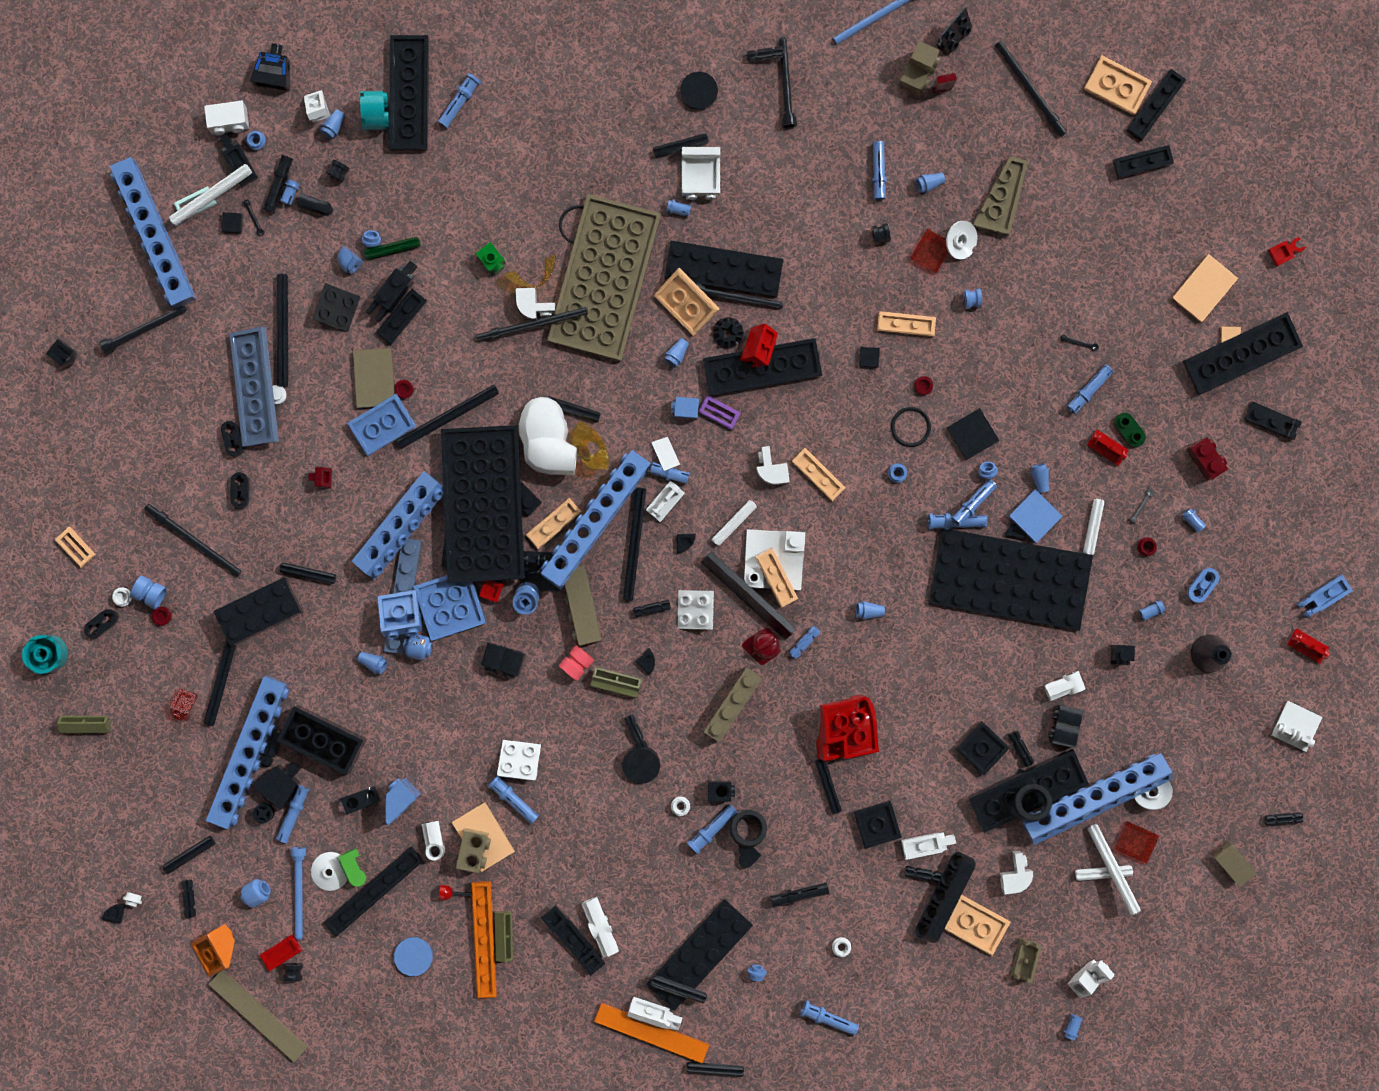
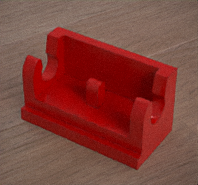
M766 323L751 327L741 360L743 362L753 361L752 367L768 366L778 332Z

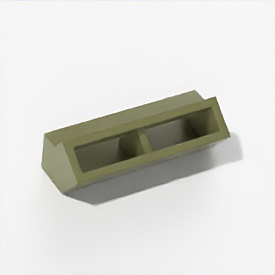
M595 667L590 686L637 698L642 679Z
M60 716L57 726L59 733H109L111 720H109L108 716Z
M495 911L496 961L498 962L513 960L512 912Z

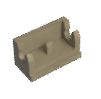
M1230 840L1215 852L1214 858L1239 887L1256 875L1254 868Z
M1020 938L1010 975L1015 979H1023L1032 984L1042 945L1038 942Z

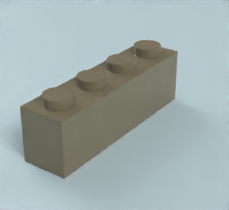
M585 565L578 566L564 585L567 592L564 594L566 605H570L571 612H568L570 624L574 623L575 631H572L574 642L584 645L601 641L602 638Z
M745 667L703 732L720 743L762 680V677Z

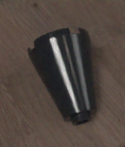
M1212 634L1196 639L1190 652L1194 665L1201 671L1208 673L1221 670L1230 661L1232 656L1226 642L1219 636Z

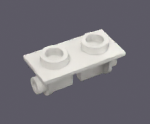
M670 481L646 511L661 522L685 493Z

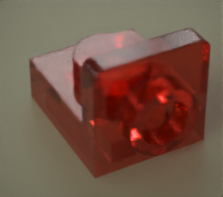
M179 687L169 706L172 717L180 721L183 719L188 721L190 718L189 713L198 695Z

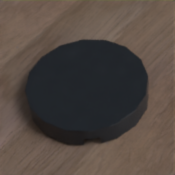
M701 71L692 72L682 81L680 88L681 98L689 108L705 110L712 106L717 99V83L708 73Z
M636 746L625 753L622 761V770L625 776L632 782L638 784L648 783L658 776L660 758L652 748Z

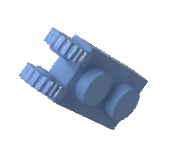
M1339 575L1309 594V597H1306L1296 605L1298 608H1301L1311 601L1313 602L1315 607L1303 614L1305 618H1308L1318 611L1329 607L1353 590L1344 576Z

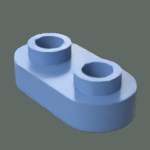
M1212 568L1201 570L1187 589L1189 600L1195 603L1203 602L1219 582L1218 572ZM1207 574L1211 576L1210 581L1205 580ZM1196 589L1200 592L1198 597L1194 596V590Z

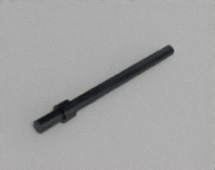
M999 41L996 43L995 46L1047 117L1046 121L1055 128L1060 137H1063L1067 132L1059 122L1060 118L1051 111L1003 42Z
M584 307L500 329L499 327L492 328L488 332L477 334L478 342L488 339L496 340L504 335L588 315V309Z
M150 504L146 505L144 510L154 516L157 522L168 526L238 577L242 571L168 518L169 515L165 512H160Z

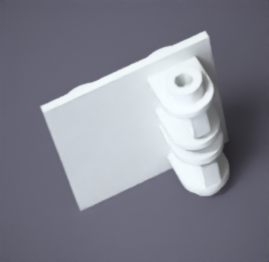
M678 590V629L713 630L714 591Z
M1287 701L1271 735L1307 752L1309 746L1313 747L1315 743L1313 737L1322 717Z
M503 740L497 776L536 781L541 744Z

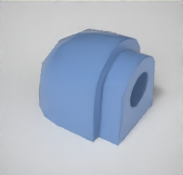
M344 246L341 247L337 256L339 266L346 273L349 272L350 274L355 273L364 262Z

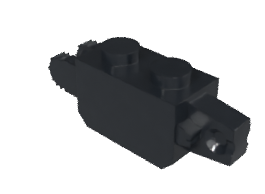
M409 261L404 268L402 266L398 269L395 268L373 297L374 301L370 304L366 313L368 315L372 314L380 304L383 308L377 314L376 321L381 322L388 312H392L413 285L415 276L412 274L417 269V265Z

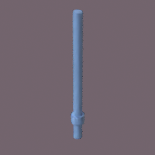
M896 0L835 36L833 40L836 45L911 0Z

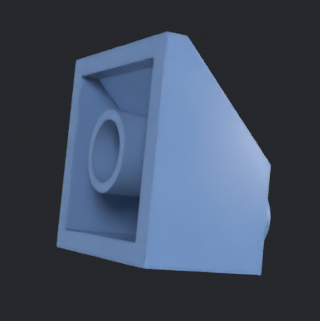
M398 778L388 787L390 790L386 794V823L388 825L394 822L421 795L406 778L402 780Z

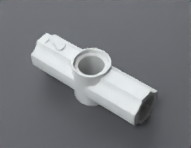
M594 897L583 902L582 907L589 921V929L593 938L598 943L603 958L619 952L612 935V928L608 924V918L604 915L598 898Z

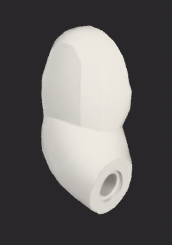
M547 397L531 399L525 405L519 421V435L524 445L525 462L536 472L550 475L574 476L577 447L566 442L568 428L562 408L556 401Z

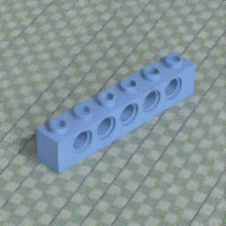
M423 471L352 562L365 574L376 580L387 564L395 557L399 549L407 542L411 534L419 527L423 519L431 512L435 504L443 497V485Z

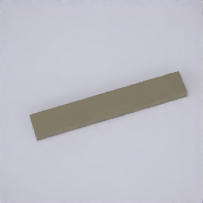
M225 970L220 971L208 984L293 1062L308 1048L301 1039Z

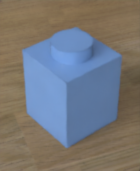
M676 397V402L672 401L671 413H675V418L697 419L699 399Z

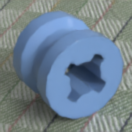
M980 288L974 291L964 290L965 309H970L973 306L977 308L982 307Z

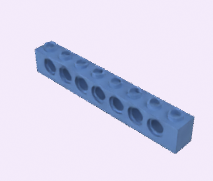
M129 157L111 165V178L120 188L118 194L121 200L126 202V212L135 222L133 228L136 234L142 238L141 246L144 252L149 254L150 259L148 262L152 270L157 272L158 277H156L159 286L164 288L166 293L164 294L165 301L168 305L171 304V306L177 308L196 300L137 162L132 157ZM132 178V183L126 186V180ZM136 195H140V200L137 203H133V198ZM147 212L148 217L141 221V215ZM151 230H155L154 237L149 238L148 233ZM159 247H163L162 254L156 255V250ZM170 264V271L164 273V266ZM178 281V288L172 290V283Z
M633 450L622 457L620 461L622 464L618 470L615 468L611 472L609 482L599 488L597 492L599 493L598 497L595 500L591 499L586 507L588 509L584 515L580 514L575 521V524H577L575 528L568 530L563 538L565 539L561 546L557 545L552 552L554 555L550 561L547 560L542 565V577L560 590L651 468V463ZM626 469H631L634 474L627 477L623 472ZM619 484L623 489L620 492H615L612 490V487ZM608 499L611 501V505L603 507L601 502ZM592 515L600 517V520L596 523L591 522L589 519ZM581 530H586L589 532V535L586 538H580L578 533ZM571 545L578 548L573 554L567 552V548ZM558 561H564L566 563V566L563 569H557L555 567Z
M269 676L263 677L206 821L225 829H229L232 825L235 826L239 819L237 812L239 807L242 808L246 802L245 792L247 789L250 790L254 779L251 778L253 772H257L260 767L261 761H259L261 753L264 754L268 745L266 743L268 735L271 736L272 731L275 729V725H273L275 717L279 718L282 712L280 705L282 700H286L290 690L287 689L289 684ZM269 694H273L275 696V702L273 704H270L267 701V696ZM261 712L267 713L268 720L266 722L260 719ZM255 729L261 733L259 740L253 737ZM247 748L253 750L252 758L247 757L245 753ZM240 766L246 768L245 776L239 774L238 769ZM232 784L238 785L239 792L237 794L232 792ZM225 802H229L232 805L230 812L225 810Z
M1161 753L1151 755L1139 764L1134 763L1130 765L1127 770L1113 773L1106 780L1100 779L1089 788L1079 789L1076 794L1070 797H1062L1059 802L1052 805L1049 814L1039 821L1030 822L1022 819L1023 827L1033 845H1036L1173 780V772ZM1152 771L1153 774L1148 776L1145 775L1144 772ZM1128 779H1134L1136 782L1133 784H1129L1126 781ZM1111 787H1116L1119 789L1116 792L1109 791ZM1098 795L1101 799L1093 800L1092 797ZM1078 803L1084 805V807L1080 809H1077L1074 806ZM1043 808L1036 813L1031 812L1029 814H1038L1043 810ZM1059 812L1066 813L1064 817L1057 816ZM1042 820L1049 821L1047 825L1039 824Z

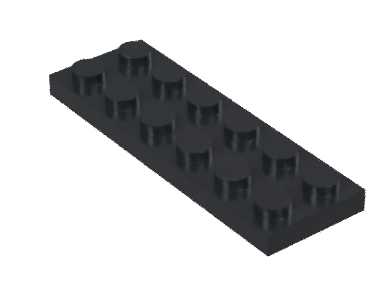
M390 35L389 149L428 150L429 36Z
M671 240L665 279H669L680 268L693 282L702 283L705 286L777 297L784 259Z
M1285 312L1182 362L1197 395H1202L1300 349L1303 345L1288 312Z
M816 338L774 345L768 366L752 367L753 361L743 362L741 360L743 351L703 358L709 396L823 376Z
M1073 749L968 796L983 832L985 833L1020 817L1015 810L1014 799L1018 791L1028 784L1043 786L1048 790L1052 802L1088 786L1089 783ZM1035 791L1026 793L1021 801L1022 807L1027 813L1045 805L1042 795Z
M724 898L655 975L695 989L748 932L753 924ZM652 978L646 983L674 1011L686 999L685 997L652 986Z

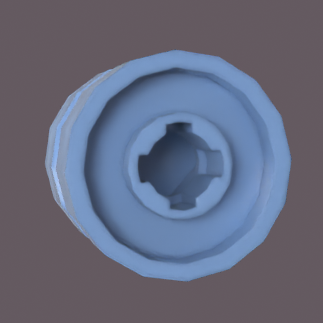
M141 575L134 583L130 597L140 602L144 601L145 605L157 609L167 592V587L159 583L153 584L151 579Z
M524 582L516 588L513 607L518 613L527 615L536 610L540 597L538 587L533 583Z

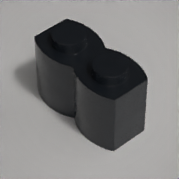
M488 642L481 665L485 666L484 670L494 673L496 670L503 672V676L514 678V675L519 676L526 653Z
M1062 705L1054 708L1052 719L1055 722L1048 732V738L1051 739L1050 743L1075 748L1083 710Z

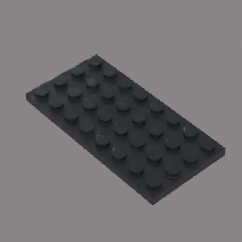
M518 425L441 429L447 583L525 579Z
M942 528L929 604L1080 631L1093 555Z

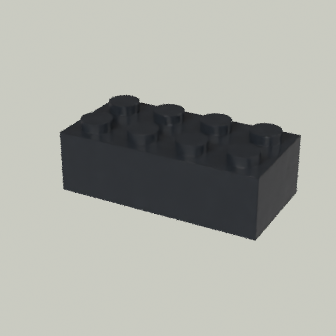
M283 577L213 612L229 645L235 646L303 613V610L288 579Z
M300 705L293 707L277 739L278 742L344 775L351 773L367 738Z

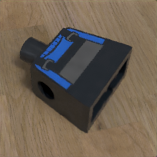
M272 43L270 53H259L250 78L253 85L285 91L290 90V60L287 56L282 55V45Z

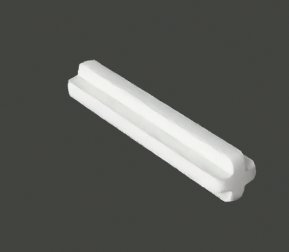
M1093 500L1083 550L1084 554L1093 555L1095 552L1104 500Z
M749 500L712 538V541L717 546H720L756 509V504Z
M1119 866L1124 877L1133 875L1132 866ZM1107 867L1075 871V878L1078 881L1112 878Z

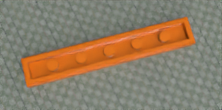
M477 881L471 883L477 998L497 997L491 881Z
M601 1002L594 1022L703 1063L709 1048L708 1043L672 1029L661 1028L628 1017V1012Z

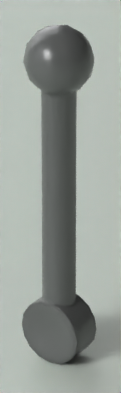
M1148 489L1146 491V496L1134 516L1130 517V523L1135 524L1137 522L1139 513L1149 497L1154 495V490Z

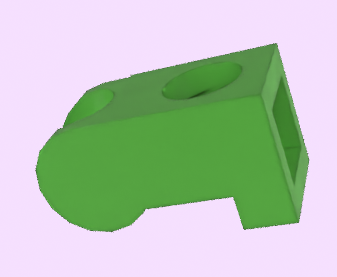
M353 848L337 856V859L349 884L359 887L365 883L366 875L359 869L355 860L359 853L356 848Z

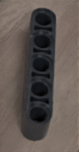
M955 852L951 856L916 926L915 933L918 938L931 943H936L940 939L975 869L976 862L974 858L961 852Z

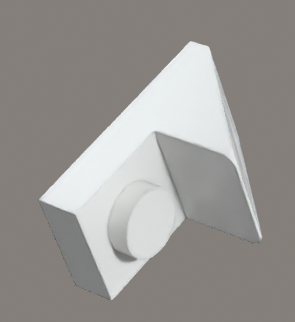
M322 90L304 96L309 120L316 122L330 116Z

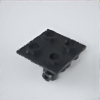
M966 7L961 10L937 40V47L941 50L944 48L946 55L955 51L959 46V42L971 32L972 25Z
M325 283L313 319L319 323L349 332L360 296Z
M524 551L525 572L541 569L542 565L547 560L550 561L554 555L552 552ZM562 561L556 563L555 567L557 569H561ZM526 575L525 579H522V583H533L539 590L560 591L559 588L542 576Z

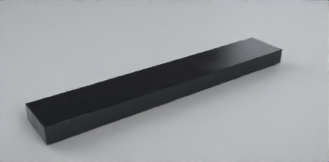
M710 552L701 563L780 636L786 640L794 633L796 628L713 552Z
M411 846L329 917L324 924L337 937L424 860Z

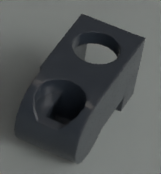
M375 786L340 798L346 815L380 801Z

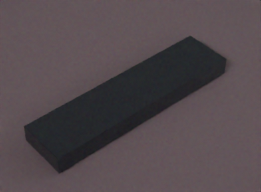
M1170 69L1126 131L1142 141L1187 79L1173 69Z

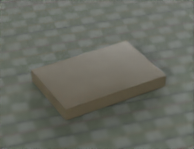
M392 348L353 351L357 408L375 407L395 394Z

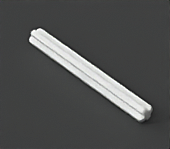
M244 164L169 217L170 221L175 226L180 224L252 173L249 166Z
M1094 824L1088 827V832L1129 913L1134 915L1140 912L1141 909L1099 826Z

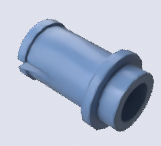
M288 180V182H285L286 187L280 201L292 205L296 191L300 188L299 183Z
M674 199L673 201L669 200L666 212H670V215L674 213L689 217L691 205L675 202Z
M1188 508L1181 515L1183 521H1187L1196 533L1200 532L1206 524L1195 514V510Z
M1154 601V604L1139 610L1144 621L1158 614L1162 615L1166 611L1162 601Z
M1071 1014L1067 1029L1063 1031L1065 1032L1064 1037L1075 1040L1076 1037L1078 1038L1079 1035L1077 1033L1083 1018Z

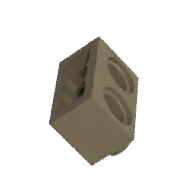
M469 828L464 830L456 869L479 873L481 868L485 869L487 857H484L485 849L489 850L491 838H488L489 833ZM472 837H479L481 845L474 846L471 841ZM468 856L476 857L477 864L470 865L467 861Z

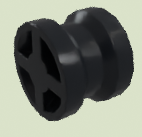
M333 159L331 162L332 166L326 171V174L343 182L345 179L344 175L349 172L350 168Z
M887 223L880 227H871L875 245L883 241L886 243L891 242Z
M268 803L256 806L253 811V818L261 824L269 822L275 815L273 806Z
M302 963L283 964L285 969L283 981L297 982L303 980L301 975Z

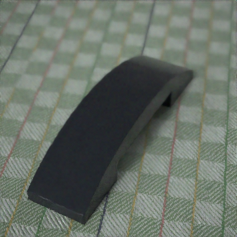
M557 905L553 906L541 917L551 931L555 932L574 954L580 965L590 976L605 964L591 943Z

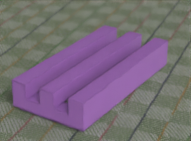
M708 395L698 413L731 430L741 414ZM708 401L735 414V417L733 418L719 411L718 409L708 405ZM704 408H707L717 413L718 415L732 421L731 424L704 411Z

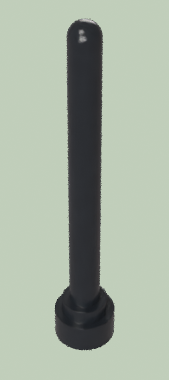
M781 37L779 45L784 48V57H781L785 110L781 120L783 128H792L797 126V117L792 113L787 39Z
M694 282L709 297L775 309L783 308V303L779 301L708 289L702 286V283Z
M180 306L113 340L106 338L100 341L99 344L103 352L109 355L114 352L116 346L185 313L187 308Z

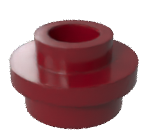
M1142 538L1137 544V550L1142 556H1151L1156 552L1157 544L1152 538ZM1145 543H1148L1150 545V549L1148 551H1146L1143 547Z

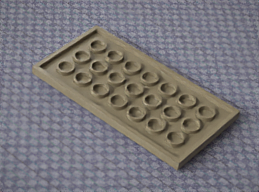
M587 194L555 315L587 307L588 315L552 323L548 342L622 361L661 213Z

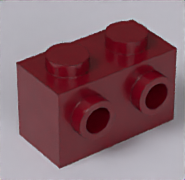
M1205 437L1186 450L1205 479L1209 481L1228 470V467L1226 466V459L1216 451L1217 447L1214 441Z

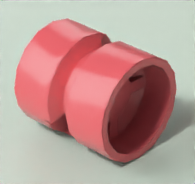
M575 645L569 652L570 657H565L559 664V667L578 681L584 674L583 669L589 668L595 660L578 645Z

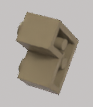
M918 41L899 86L917 94H920L921 90L925 91L930 82L927 77L929 73H934L940 57L937 56L940 50Z

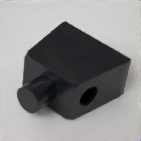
M293 761L286 769L281 764L277 765L257 781L253 787L279 810H282L286 807L297 786L300 784V781L294 776L301 768Z

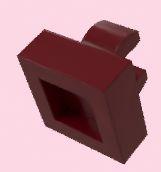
M315 467V473H308V481H315V486L331 488L332 468Z

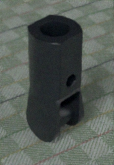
M300 193L297 201L298 207L327 216L332 214L333 208L329 202Z

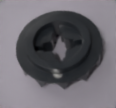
M729 317L720 319L713 329L715 341L725 348L737 346L744 334L741 323L735 318ZM732 325V333L734 335H729L725 340V332L722 329H728Z

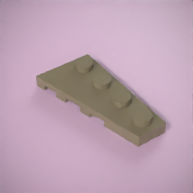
M1011 156L1008 158L973 223L974 227L1007 236L1010 235L1028 165L1027 160Z

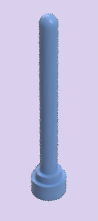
M292 847L290 848V856L294 860L295 939L301 940L303 937L302 860L306 856V847H301V849Z

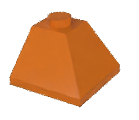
M226 924L190 943L208 977L229 967L235 940L232 931Z

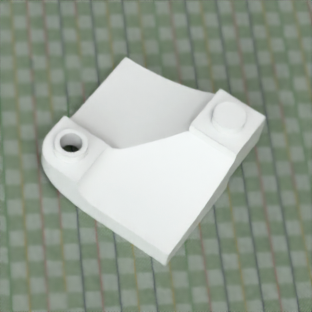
M747 530L745 582L753 588H770L755 556L769 548H773L793 589L801 590L805 532ZM752 574L758 576L757 581L754 582L750 579Z

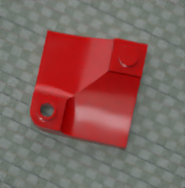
M856 695L851 696L847 700L820 705V730L818 739H816L817 758L828 761L837 758L848 759L879 752L876 713L874 705L868 697Z

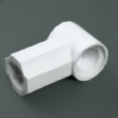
M1074 671L1071 675H1064L1063 678L1044 685L1049 700L1052 701L1062 696L1072 695L1085 690L1086 688L1079 671Z
M439 821L422 824L426 856L430 860L442 858L445 854V847L442 841ZM433 846H437L440 849L439 856L432 855L431 848Z

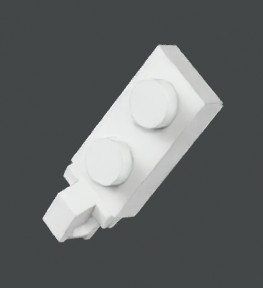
M937 832L901 840L905 860L942 853L944 850H947V845L956 844L954 834L944 836V832Z
M633 997L627 1015L628 1017L661 1028L677 1031L682 1021V1018L673 1015L669 1008Z

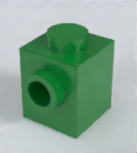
M491 242L475 253L490 274L493 272L497 274L504 269L506 262Z

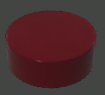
M921 376L914 382V390L919 395H928L933 390V382L929 377Z
M400 380L395 384L394 392L395 394L397 393L399 398L408 399L413 395L414 387L410 381Z
M157 607L152 612V620L159 626L167 625L172 620V612L167 607Z

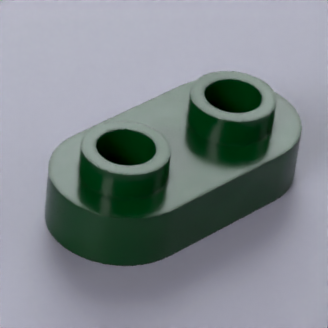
M1129 413L1118 414L1114 419V426L1127 444L1131 447L1143 445L1146 435L1135 419ZM1122 419L1127 420L1126 426L1122 424ZM1134 434L1139 435L1138 441L1134 440Z

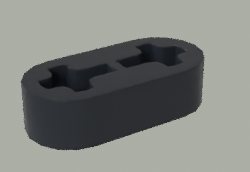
M233 421L224 422L221 426V434L225 450L230 456L238 457L244 452L240 428ZM228 425L235 427V430L232 431V438L230 433L225 430L228 429ZM232 440H234L235 445L239 446L237 453L230 451V448L233 447Z
M241 472L233 474L230 480V501L235 508L243 509L249 504V477ZM239 476L245 479V482L241 483V489H239V484L235 483V479H239ZM239 492H241V497L245 499L244 502H241V505L235 502V498H239Z
M112 609L103 610L85 625V635L89 638L102 636L118 622L119 616L117 612ZM106 613L113 615L111 618L112 622H102L107 618ZM100 624V627L96 629L97 634L90 633L92 630L91 625L97 626Z

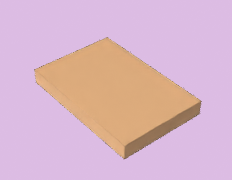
M1101 56L1084 90L1134 116L1152 81Z
M1208 254L1171 299L1201 323L1238 278Z
M680 268L653 295L692 336H695L720 309Z
M486 802L452 822L461 839L466 828L489 833L488 838H491L489 850L485 849L484 857H487L485 869L515 852ZM472 837V844L480 846L481 839L479 837ZM472 856L473 859L475 860L476 864H477V859H476V857Z
M961 895L944 930L993 956L1011 922Z

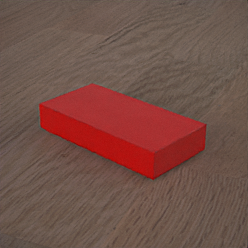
M292 934L259 956L270 972L303 950Z

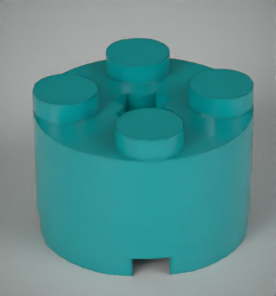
M360 91L362 130H385V127H389L388 112H384V109L388 108L387 93H383V91Z
M55 635L34 636L28 640L22 650V660L25 666L38 674L52 673L60 670L66 664L68 658V649L65 642Z

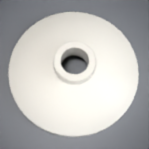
M958 221L948 231L946 247L949 254L956 259L969 257L973 253V247L977 244V232L970 222Z
M1168 781L1135 797V800L1145 809H1161L1172 798V786ZM1153 791L1156 793V796H1150L1149 793Z
M326 852L318 856L313 862L311 876L319 888L333 891L341 888L347 882L337 859V856L340 854ZM327 869L332 870L331 876L326 874Z

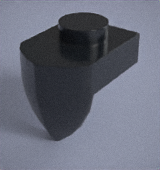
M60 338L56 340L46 353L62 367L74 364L77 356L76 351Z

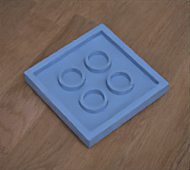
M446 575L413 586L417 592L418 602L431 641L487 623L474 582L447 583Z

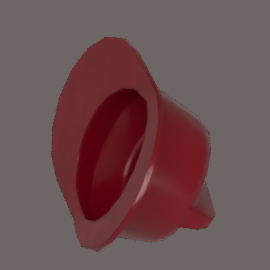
M770 628L758 631L746 639L741 646L761 666L781 652L779 640Z

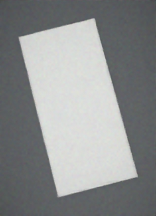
M668 437L651 442L664 471L680 465Z

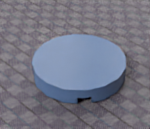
M408 937L402 940L394 953V962L397 968L408 976H418L425 973L433 960V951L430 944L419 937Z

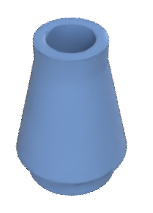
M336 109L320 125V132L329 139H333L334 136L336 137L345 117L344 113Z
M941 172L920 175L915 180L919 193L924 192L926 194L939 185L944 184V174Z
M679 338L665 353L664 361L675 368L681 365L689 343Z
M1046 464L1031 466L1030 474L1038 492L1049 491V468L1046 467Z
M861 601V603L856 604L855 614L861 620L884 617L885 607Z
M363 651L357 659V662L364 665L374 674L378 673L380 675L385 671L388 664L384 657Z

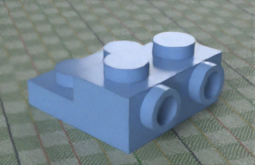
M416 590L377 596L381 633L384 637L392 640L397 639L401 634L415 636L419 631H422Z

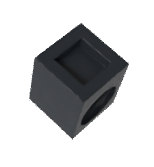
M708 780V801L731 802V797H735V785H731V781ZM717 787H726L727 793L723 796L717 795Z

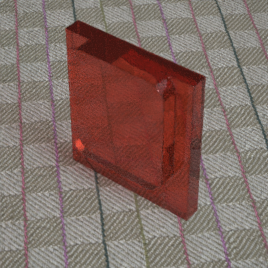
M927 228L910 259L924 268L937 273L949 253L946 247V239Z
M1127 821L1117 841L1115 850L1147 864L1159 835Z

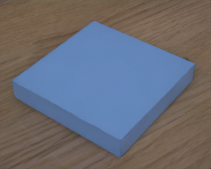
M1035 489L1008 517L1034 543H1037L1056 524L1062 515Z

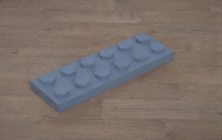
M266 327L229 333L242 447L279 442Z

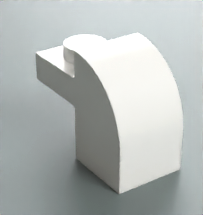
M516 288L518 309L527 319L536 320L537 313H540L542 317L552 316V313H555V303H537L535 288Z
M762 447L761 452H758L759 463H763V466L756 467L758 476L764 482L771 485L789 483L787 463L772 465L770 447Z
M1021 851L1012 852L1015 871L999 873L1001 889L1004 894L1022 892L1032 882L1033 871L1025 869L1027 867V858Z
M1092 960L1072 977L1068 986L1081 999L1092 995L1098 985L1111 980L1114 973L1102 960L1098 962Z

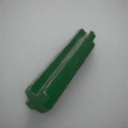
M412 237L364 250V255L367 260L419 248L420 240L418 237Z

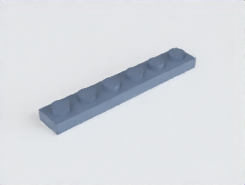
M408 538L407 542L401 547L393 594L414 590L413 586H415L421 540ZM401 634L397 639L392 640L386 637L384 651L404 654L403 643L407 635Z

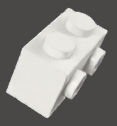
M243 100L204 106L206 124L211 134L224 135L225 132L241 133L249 129L247 107Z

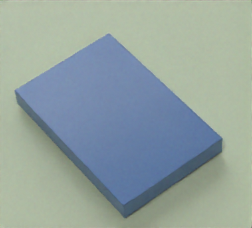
M397 393L347 423L367 456L416 427L415 422Z

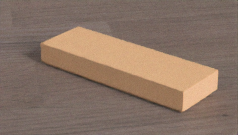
M879 311L877 331L934 337L936 317Z
M806 448L791 461L831 501L845 489Z
M568 498L528 532L526 536L537 549H540L582 512Z
M769 548L755 556L779 606L782 608L797 600L798 597L773 548Z

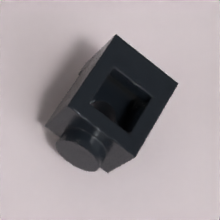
M1111 645L1110 664L1130 665V661H1135V646Z

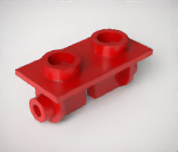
M1098 429L1087 443L1088 447L1117 466L1120 465L1122 460L1126 459L1127 452L1129 451Z
M1297 628L1287 643L1291 648L1321 664L1323 658L1327 659L1330 655L1328 652L1330 647Z

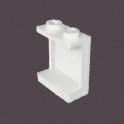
M682 147V196H686V199L695 200L697 196H705L707 200H714L716 196H720V147Z

